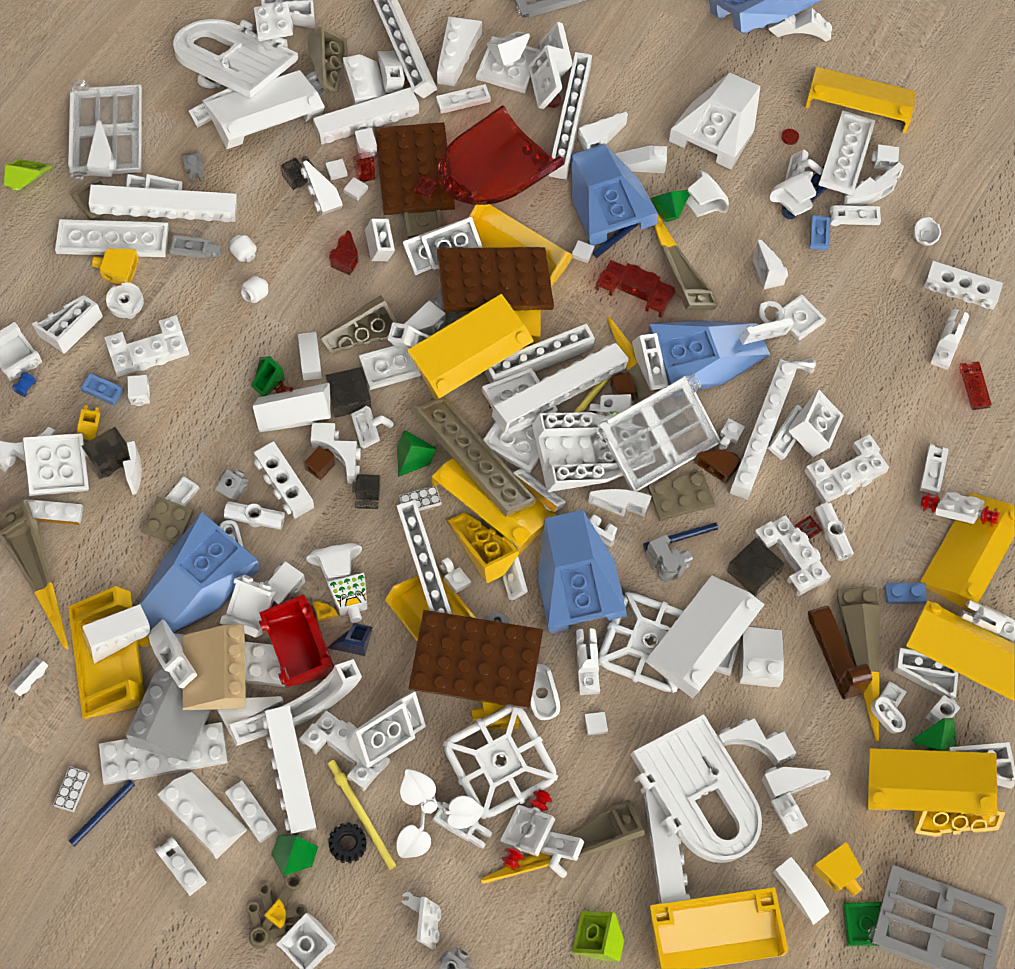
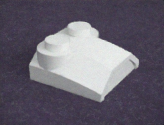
M306 913L276 945L287 954L299 969H313L326 955L332 953L337 944L323 925L312 915Z

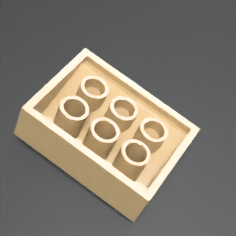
M222 625L183 635V653L197 673V676L183 688V710L245 709L244 625Z

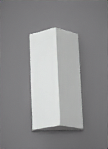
M471 216L402 241L405 254L415 275L430 269H438L437 248H483Z
M325 383L258 397L253 405V410L259 432L312 425L315 420L331 418L330 384Z
M412 690L353 732L348 746L366 768L371 767L415 739L414 734L426 727L416 692Z

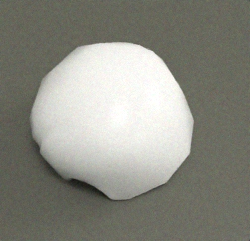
M931 217L921 218L916 222L913 229L915 240L923 246L934 245L941 236L940 225Z

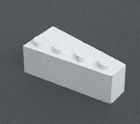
M448 17L437 70V84L455 86L465 63L468 62L472 50H474L478 39L482 35V21Z

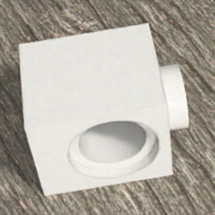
M372 128L355 131V142L360 158H369L377 155V144Z
M878 144L877 150L873 151L871 159L874 162V169L886 171L890 166H895L899 160V147Z
M147 375L128 376V398L131 405L142 406L150 404V387Z
M944 695L929 712L926 719L934 725L943 718H953L960 707L954 699ZM940 708L946 709L948 715L943 714Z

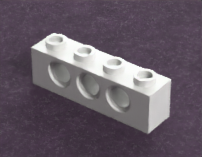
M933 261L928 271L924 288L993 310L998 302L1003 283Z
M274 441L254 452L255 460L253 462L256 468L263 471L264 480L268 485L271 484L273 486L275 497L283 501L284 504L282 506L287 515L291 514L296 519L314 508L313 499ZM270 465H277L275 468H269ZM281 479L287 480V481L284 482V483H279V482H278V481L281 480ZM290 494H296L294 498L288 497Z

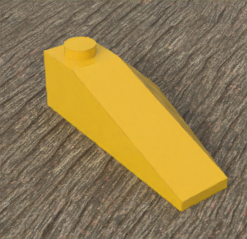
M465 512L447 520L475 568L487 584L504 576L519 555V551L505 536L501 537L496 534L495 530L484 527L480 521Z
M997 808V816H978L975 813L914 811V832L936 837L941 836L942 833H953V835H956L962 831H973L974 833L995 831L999 829L1005 811Z

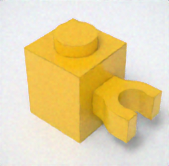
M84 405V409H81L76 434L82 433L84 440L95 441L100 418L98 407H95V411L88 410V405Z

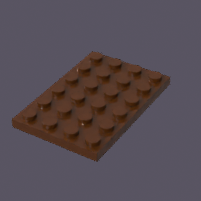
M445 123L375 127L384 215L404 214V212L419 213L436 210H455ZM423 182H425V191L434 185L430 195H428L429 191L423 194V187L418 192Z
M545 247L437 248L444 312L473 311L500 294L504 296L514 311L553 310L554 301Z
M423 610L408 688L413 691L530 710L543 629Z

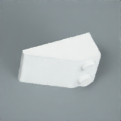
M817 390L793 420L789 432L803 446L805 451L809 452L812 457H815L830 448L844 415L820 390Z
M747 627L741 637L739 684L779 688L783 681L784 668L782 630Z

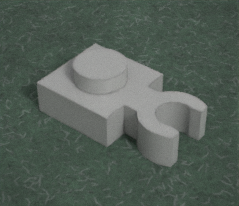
M200 152L182 155L186 174L189 173L190 182L193 183L194 177H199L200 182H202L203 176L201 171L204 170Z

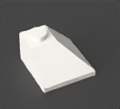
M516 31L488 42L487 46L498 64L505 65V67L515 64L514 61L520 59L530 35L529 33Z
M758 240L752 260L763 290L784 285L788 277L787 268L783 267L782 261L762 240Z

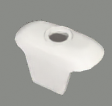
M699 170L698 180L688 188L691 196L688 198L686 205L696 217L713 211L726 213L729 209L728 197L708 173Z
M805 171L777 184L771 191L770 200L782 203L795 216L811 209L813 204L810 198L816 196V191L811 183L813 172Z
M354 543L333 545L312 551L308 554L306 560L312 565L321 567L326 582L351 576V561L361 553L362 547Z
M544 664L537 665L531 700L532 711L539 720L552 719L560 712V701L552 673ZM539 688H545L548 691V695L543 699L538 698L536 695V691Z

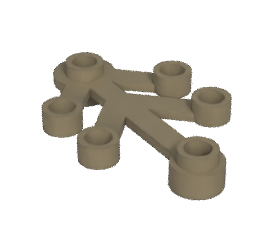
M297 872L289 874L285 878L286 887L279 897L284 906L293 891L298 890L302 886V877ZM292 879L298 880V884L295 886L291 885L290 882ZM262 883L258 891L262 896L266 913L272 907L270 896L272 889L268 883ZM263 887L269 888L267 893H262L261 889ZM252 901L247 905V911L251 916L253 926L249 933V942L255 948H264L268 945L270 939L284 936L286 928L294 926L293 923H286L281 930L279 928L270 930L273 923L267 918L261 926L258 915L260 912L259 904ZM298 904L295 908L286 910V919L293 917L302 918L307 913L306 906ZM252 905L257 906V910L255 912L250 911V907ZM299 908L305 909L302 915L297 914ZM262 934L264 938L262 941H257L256 936Z

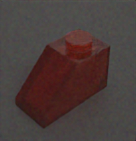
M370 152L353 156V167L357 179L361 182L376 180L374 156Z

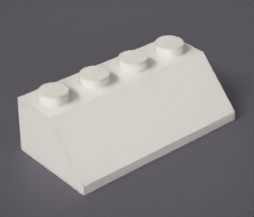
M193 772L173 780L157 794L161 802L215 859L222 855L247 831V828Z

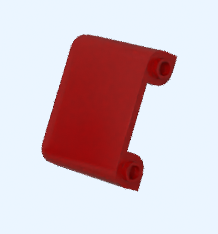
M304 594L259 612L261 620H258L262 631H267L281 667V673L278 676L282 685L285 684L287 687L325 679L334 668L333 661L314 611Z

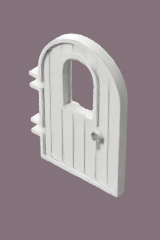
M220 19L196 21L183 27L176 34L173 41L175 57L183 66L250 99L298 60V53L288 49L286 39L280 37L273 40L259 41L258 34L255 33V25L246 20H242L240 25ZM201 37H209L230 46V49L218 56L195 45L193 42Z
M704 714L630 754L641 772L634 779L636 783L640 781L643 788L640 791L643 794L651 789L668 817L660 823L661 826L666 825L669 829L668 837L677 833L682 842L694 854L705 860L717 863L737 860L754 847L762 827L759 804ZM648 776L651 777L653 781L652 783H650V781L648 780ZM716 790L727 810L734 818L737 825V836L731 840L719 838L712 830L695 800L700 799L702 795H707L708 792ZM676 819V821H677L678 824H679L678 827L675 825V823H674L673 820Z

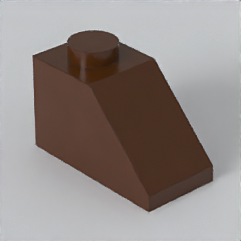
M722 449L698 452L694 463L726 484L738 469L741 459L735 453Z

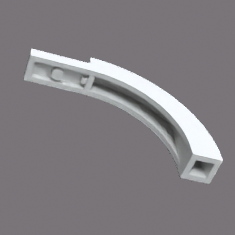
M354 659L335 665L332 672L319 685L301 697L283 705L290 706L294 727L332 707L358 684L362 676ZM265 713L229 725L228 729L236 746L270 734L269 728L264 729L262 717L266 716Z

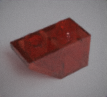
M348 230L344 236L342 235L339 238L337 247L332 249L329 255L331 267L347 275H351L359 262L358 251L352 234Z

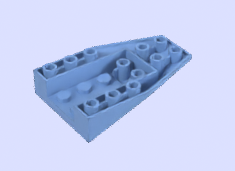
M709 0L711 14L717 18H724L728 14H732L734 28L741 33H748L755 28H764L767 24L779 23L781 20L789 18L821 0Z
M606 144L572 154V202L590 245L607 241V233L636 223L639 224L640 229L658 224V212L640 180Z
M698 320L649 324L648 334L657 333L668 385L685 376L692 392L723 385L770 355L764 340L742 345L739 339L744 333L745 328L758 326V323ZM680 389L679 391L673 393L671 396L675 397L683 395V392Z
M579 510L545 518L538 581L550 634L569 630V625L603 617H607L608 621L627 617L615 560L585 512Z
M201 512L162 559L138 605H141L151 630L163 619L172 632L175 633L218 611L232 597L236 585L234 579L242 577V575L253 577L260 570L259 562Z

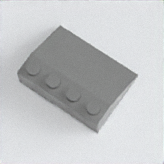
M158 665L126 736L131 747L188 762L210 710H183V688L178 687L170 673L165 671L161 665Z

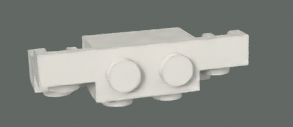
M177 315L159 320L162 330L161 334L126 344L123 332L104 337L117 377L139 370L144 371L149 367L163 365L168 361L189 355Z
M870 434L853 443L852 448L858 457L830 470L823 458L806 466L804 472L814 485L818 497L823 504L844 494L849 495L861 485L862 487L867 486L873 479L888 471L889 466L880 455V448Z
M786 515L773 523L770 521L755 530L754 536L755 538L759 536L762 540L764 550L777 543V548L796 572L789 576L787 581L789 584H794L798 590L796 593L798 597L829 581L831 576L820 562L819 551L817 548L812 547L808 536L801 532L798 527L795 528Z
M326 710L315 724L312 723L301 736L300 743L306 744L313 750V753L317 754L327 742L328 746L355 766L347 775L348 780L354 781L360 786L362 791H365L371 782L387 767L390 759L386 756L371 767L366 768L348 746L351 736L357 728L350 722L345 723L343 720H338Z

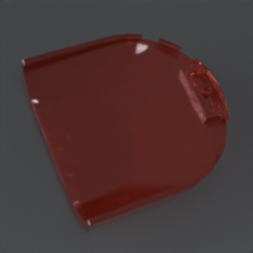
M502 105L460 134L448 145L444 158L441 157L439 161L438 177L445 192L455 200L472 205H488L515 197L565 163L561 156L553 159L517 126L507 112L506 107Z

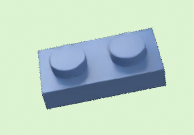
M812 215L810 249L828 251L830 217Z
M91 373L81 386L82 392L113 406L116 405L124 392L123 387Z
M886 583L884 586L886 604H926L927 602L925 583Z

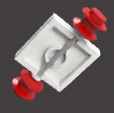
M928 492L921 499L923 511L930 508L932 513L936 511V515L972 524L975 523L977 518H980L982 525L990 522L991 527H993L994 523L998 524L1000 518L997 508L993 511L989 510L988 506L984 508L985 501L974 496L967 497L956 492H947L940 501L938 494L935 497H930Z
M544 790L533 792L536 797L529 800L533 807L532 809L517 805L500 840L503 845L511 847L505 849L508 853L507 857L501 858L504 861L503 865L509 869L515 870V868L521 867L518 861L525 859L522 851L538 856L553 826L555 818L552 815L541 812L548 810L547 802H552L550 794Z

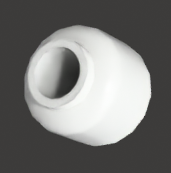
M237 235L231 240L230 252L239 262H250L255 258L257 247L247 235Z
M253 276L242 284L241 295L247 302L257 303L268 295V283L265 279Z

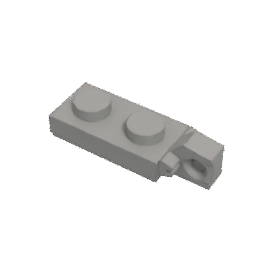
M173 235L169 250L170 254L198 258L221 257L222 255L221 246L214 245L213 242H209V239Z

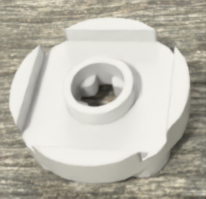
M121 283L122 285L113 286L106 295L109 312L119 318H134L144 304V298L140 289L132 283ZM127 297L128 302L122 303L121 299L124 300Z

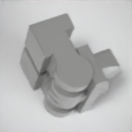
M667 534L650 541L645 553L652 569L657 568L658 576L664 582H670L674 577L676 580L681 578L684 570L689 569L690 562L693 561V557L688 549L680 553L677 549L673 551L669 549L670 539Z

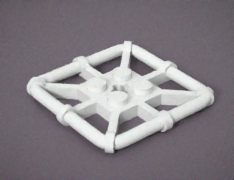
M625 592L623 596L625 607L628 603L637 622L633 630L620 626L621 618L613 619L611 623H608V631L599 651V666L633 679L632 682H640L673 694L677 692L678 687L667 678H665L667 682L665 684L642 675L641 672L645 660L671 628L660 624L664 612L680 617L684 611L667 605L668 603L665 601L662 603L638 593ZM635 601L660 610L656 621L642 617ZM615 633L630 637L627 647L607 655ZM652 637L656 644L648 645L645 639ZM627 654L641 659L636 672L613 664L610 661Z
M506 706L483 719H477L476 723L455 733L443 743L445 754L459 779L457 782L460 786L462 785L467 796L476 800L480 805L481 803L469 781L484 773L490 785L484 805V812L481 816L485 820L502 813L518 803H524L525 799L534 795V791L548 788L558 778L555 766L542 744L541 736L537 735L531 721L522 708ZM512 713L506 734L493 741L486 726ZM517 715L531 739L530 742L517 748L511 737ZM478 730L482 731L488 744L477 750L455 744ZM535 746L548 772L527 766L520 753ZM453 750L475 756L480 769L466 776ZM500 755L501 758H506V760L504 761V766L502 767L500 764H495V761L497 760L496 756ZM523 772H529L546 779L520 792L513 778ZM508 781L515 796L489 809L495 787Z

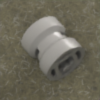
M316 71L305 76L319 96L326 91V89L321 87Z

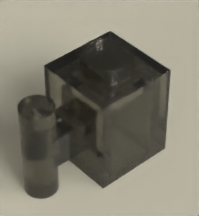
M307 156L301 158L302 162L308 161L315 168ZM296 157L281 165L282 176L292 190L308 183L307 178L302 176L300 169L302 164Z
M357 474L356 481L352 483V493H356V500L363 501H355V508L378 509L379 502L376 501H379L380 475Z

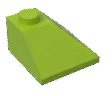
M16 159L5 164L4 186H9L11 190H21L51 170L53 165Z
M581 911L572 953L601 961L620 962L624 938L616 913Z

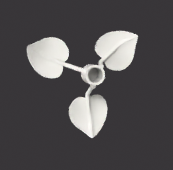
M406 769L400 786V795L407 804H420L422 809L419 829L414 825H408L400 831L396 842L398 855L402 858L418 857L428 851L431 845V838L427 832L423 831L426 813H432L439 807L445 814H449L448 823L450 826L463 829L472 826L480 819L484 812V807L473 798L461 795L451 800L449 810L441 805V802L436 801V787L433 780L419 771Z

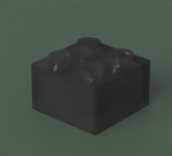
M362 367L325 375L326 383L330 384V400L335 418L350 415L365 406L370 407L372 410L371 398Z
M116 427L111 428L81 446L89 465L99 480L109 477L119 468H124L123 461L130 460L127 443Z
M755 538L730 561L727 572L756 597L781 573L785 563L760 540Z

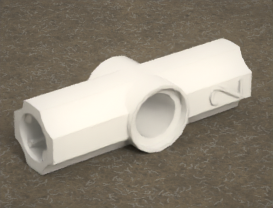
M228 501L224 509V519L248 523L252 527L264 526L281 530L284 524L285 512L261 508L258 504L245 505ZM254 513L259 514L255 518L250 517Z
M824 503L816 507L815 512L824 530V538L830 543L837 561H844L852 557L854 552L844 533V525L838 520L831 503ZM830 530H835L838 534H833Z

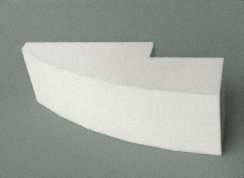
M128 174L125 187L182 190V182L147 174L146 178Z
M316 332L298 334L303 381L321 379L322 374Z
M607 489L590 492L588 503L624 516L626 510L645 517L652 496L630 490Z
M792 857L775 869L773 874L785 887L787 895L812 925L829 913L817 890Z

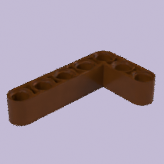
M826 605L808 611L809 622L842 699L845 700L864 694L872 681L871 670L867 664L855 667L829 606Z

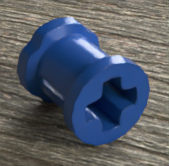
M22 372V377L16 384H13L12 389L17 394L26 397L28 395L27 391L37 381L30 374Z

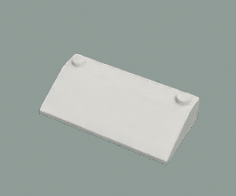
M300 70L275 78L251 99L238 92H233L204 102L226 149L243 144L244 137L249 134L303 116L306 122L312 120L315 117L321 116L325 108L318 92Z
M712 575L645 662L693 699L765 604L749 592Z

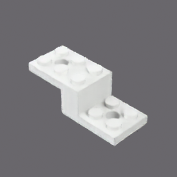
M557 22L539 42L541 52L528 66L537 106L541 109H544L562 90L560 79L573 65L563 23Z

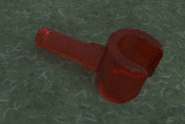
M282 381L279 382L280 387H274L276 393L293 391V387L285 386Z

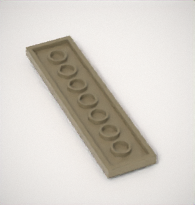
M444 396L414 408L413 413L505 517L534 505L536 498Z

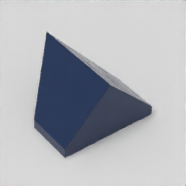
M353 623L347 632L327 648L365 656L373 627Z

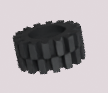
M347 822V825L341 823L340 827L336 826L334 831H331L330 838L328 839L332 856L337 861L340 860L341 863L348 862L350 864L354 860L356 862L359 860V857L362 858L364 851H366L367 841L365 833H363L361 827L358 828L356 824L351 825L350 822ZM344 836H352L356 840L355 847L348 851L343 850L339 845L340 840Z

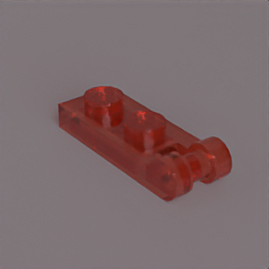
M979 361L972 362V364L960 363L959 372L963 377L971 409L990 408L992 403Z

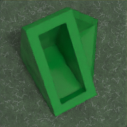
M688 190L672 191L652 197L650 200L663 220L669 222L679 218L690 194Z
M271 356L260 357L256 375L251 384L263 397L267 396L285 381L283 368Z
M404 430L397 445L398 477L430 465L437 448Z
M941 719L913 738V743L938 750H948L949 747H957L953 719Z
M278 835L272 857L282 875L286 876L312 867L318 846L298 836Z

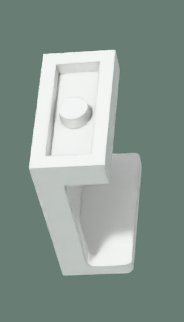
M15 322L0 330V369L10 382L20 378L22 372L34 369L42 363L39 353L26 340Z
M242 575V577L234 579L236 585L227 613L221 617L220 624L244 625L245 634L258 637L263 634L258 621L261 620L259 612L271 608L277 590L271 588V585L268 583L260 582L259 584L254 582L252 577Z

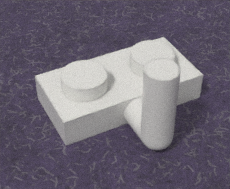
M803 149L791 155L785 180L804 172L808 166L819 175L822 174L823 168L813 160L807 159L808 152Z
M368 406L351 414L360 447L364 449L380 441L376 428L377 425L383 424L388 428L394 426L393 421L382 415L373 418L371 408Z
M549 832L541 852L552 855L549 863L550 868L561 878H564L567 875V871L559 865L560 859L566 858L577 861L584 841L578 837Z

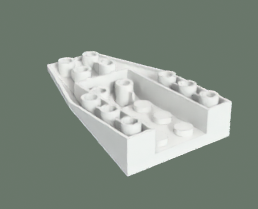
M728 73L689 105L671 128L669 142L685 148L688 142L718 154L716 163L732 170L754 133L760 86L737 75Z
M592 412L540 413L532 423L547 492L606 483L624 476L597 426L610 417ZM622 422L613 427L611 431L619 444L645 428ZM648 432L621 447L627 461L651 447ZM653 452L629 464L632 471L634 472L654 464Z

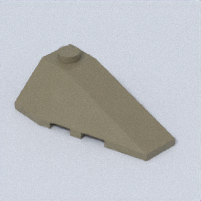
M321 26L308 35V51L321 87L336 93L341 78L340 72L344 68L343 57H347V39Z
M380 295L362 306L320 338L329 353H335L360 345H369L377 341H387L392 323L398 322L384 298Z

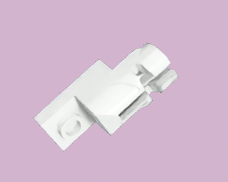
M959 309L951 311L930 363L946 370L950 367L969 318L968 313L964 312L958 327L954 328V320Z
M971 600L966 602L967 607L975 610V612L972 614L962 610L961 618L994 634H999L1012 641L1015 640V619L986 605L983 606Z
M593 628L589 629V646L587 647L586 644H583V629L576 631L579 695L600 694L596 630Z

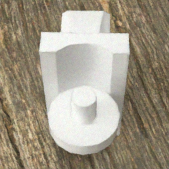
M593 514L589 518L591 524L604 544L611 548L614 544L617 527L608 524L605 530L599 528L602 520Z
M790 792L771 801L788 835L808 826Z

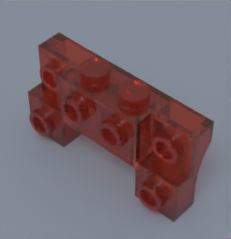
M610 260L606 269L603 270L595 287L597 291H599L600 287L608 290V295L610 296L613 295L617 287L618 290L646 301L645 311L655 310L659 312L658 317L662 318L676 293L675 287L660 281L661 277L657 276V274L643 270L637 265L627 263L624 266L613 260Z

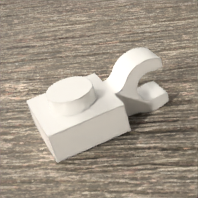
M728 418L719 435L723 437L719 449L727 450L731 442L737 444L745 426Z
M448 557L441 561L442 565L439 568L445 574L443 581L454 594L470 586V579L460 567L454 569L453 563Z

